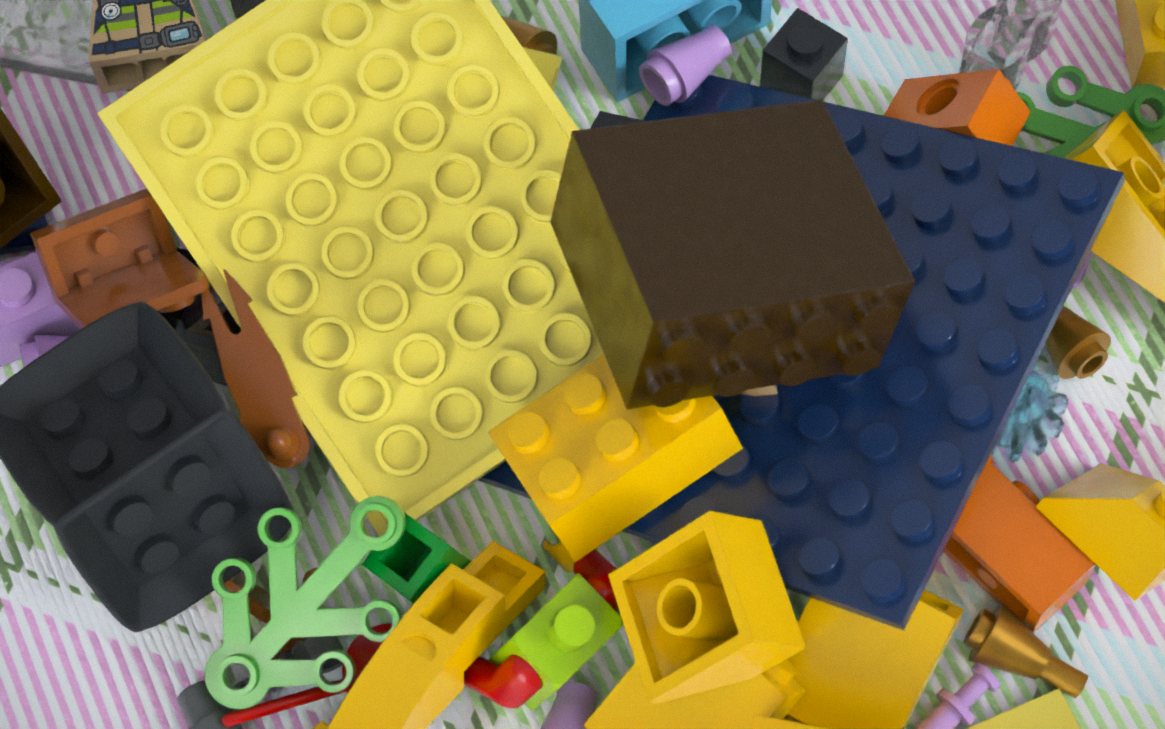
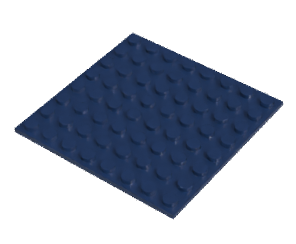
M708 75L683 103L674 101L670 105L664 106L654 100L643 120L655 121L815 101V99ZM824 102L915 280L879 368L871 369L866 373L856 376L840 374L810 379L796 386L776 385L778 394L749 396L741 393L730 397L713 395L726 415L743 449L622 531L658 544L709 511L760 520L766 531L785 589L904 631L1125 182L1124 172ZM507 461L478 480L531 499Z

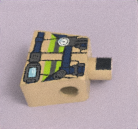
M93 0L88 55L89 63L102 94L136 88L206 41L193 0Z

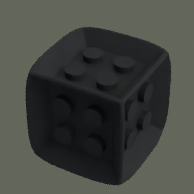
M145 302L132 303L100 317L29 363L0 386L1 461L28 501L54 527L67 556L111 615L132 632L136 633L157 626L213 592L212 574L220 562L230 558H242L252 564L268 552V546L262 542L258 534L260 518L264 513L274 508L284 507L293 510L283 486L262 451L242 423L226 408L223 398L212 378L168 321ZM276 515L269 523V533L275 540L280 541L292 525L285 516ZM229 566L223 574L224 583L243 570L237 566Z

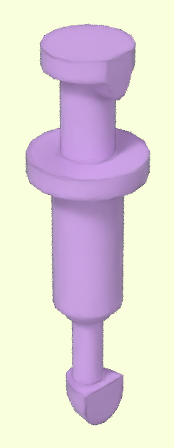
M976 662L970 668L974 675L955 694L945 688H942L936 694L941 703L914 729H953L959 722L969 727L975 721L969 708L988 689L995 692L1001 686L1000 682L984 665Z

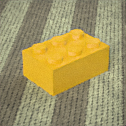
M604 354L488 431L521 484L575 562L743 449L726 415L713 396L683 400L669 407H656L653 405L627 410Z

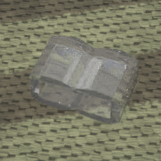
M997 0L995 6L981 13L970 26L966 35L958 73L1000 69L1016 90L1022 80L1026 63L1039 56L1050 43L1063 0Z

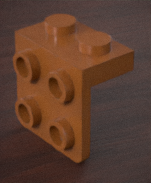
M147 188L30 233L55 303L80 329L118 308L140 301L147 303L159 312L178 311L191 305L195 301V295L209 288L206 274L177 251L166 216Z

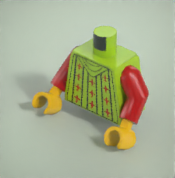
M548 540L543 542L544 549L566 572L575 573V576L489 660L478 657L464 671V684L469 689L500 706L519 708L525 705L530 711H533L569 680L624 625L622 617L618 614L619 608L608 576L617 568L596 549L575 562L561 542L556 545H551Z

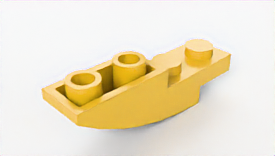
M494 541L481 551L463 570L451 563L418 598L383 641L341 703L327 729H426L464 689V671L545 589L546 571Z

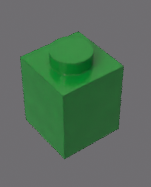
M405 513L406 529L399 542L385 550H372L362 565L409 601L415 603L451 563L463 570L471 561Z

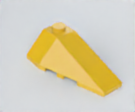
M1123 109L1063 158L1124 172L1125 182L1091 251L1165 303V186L1163 184L1165 182V163Z

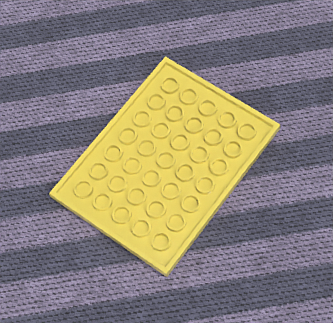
M265 0L97 113L241 329V323L223 269L227 270L254 300L248 304L284 361L298 394L292 397L301 420L357 504L369 497L386 496L395 500L407 515L419 521L506 461L488 431L604 354L550 223L571 133L580 129L490 0ZM373 510L366 515L367 519L379 537L384 535L388 529L387 517L380 511Z

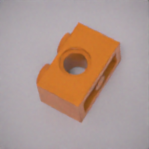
M1000 69L904 79L883 116L1012 146L1031 111Z

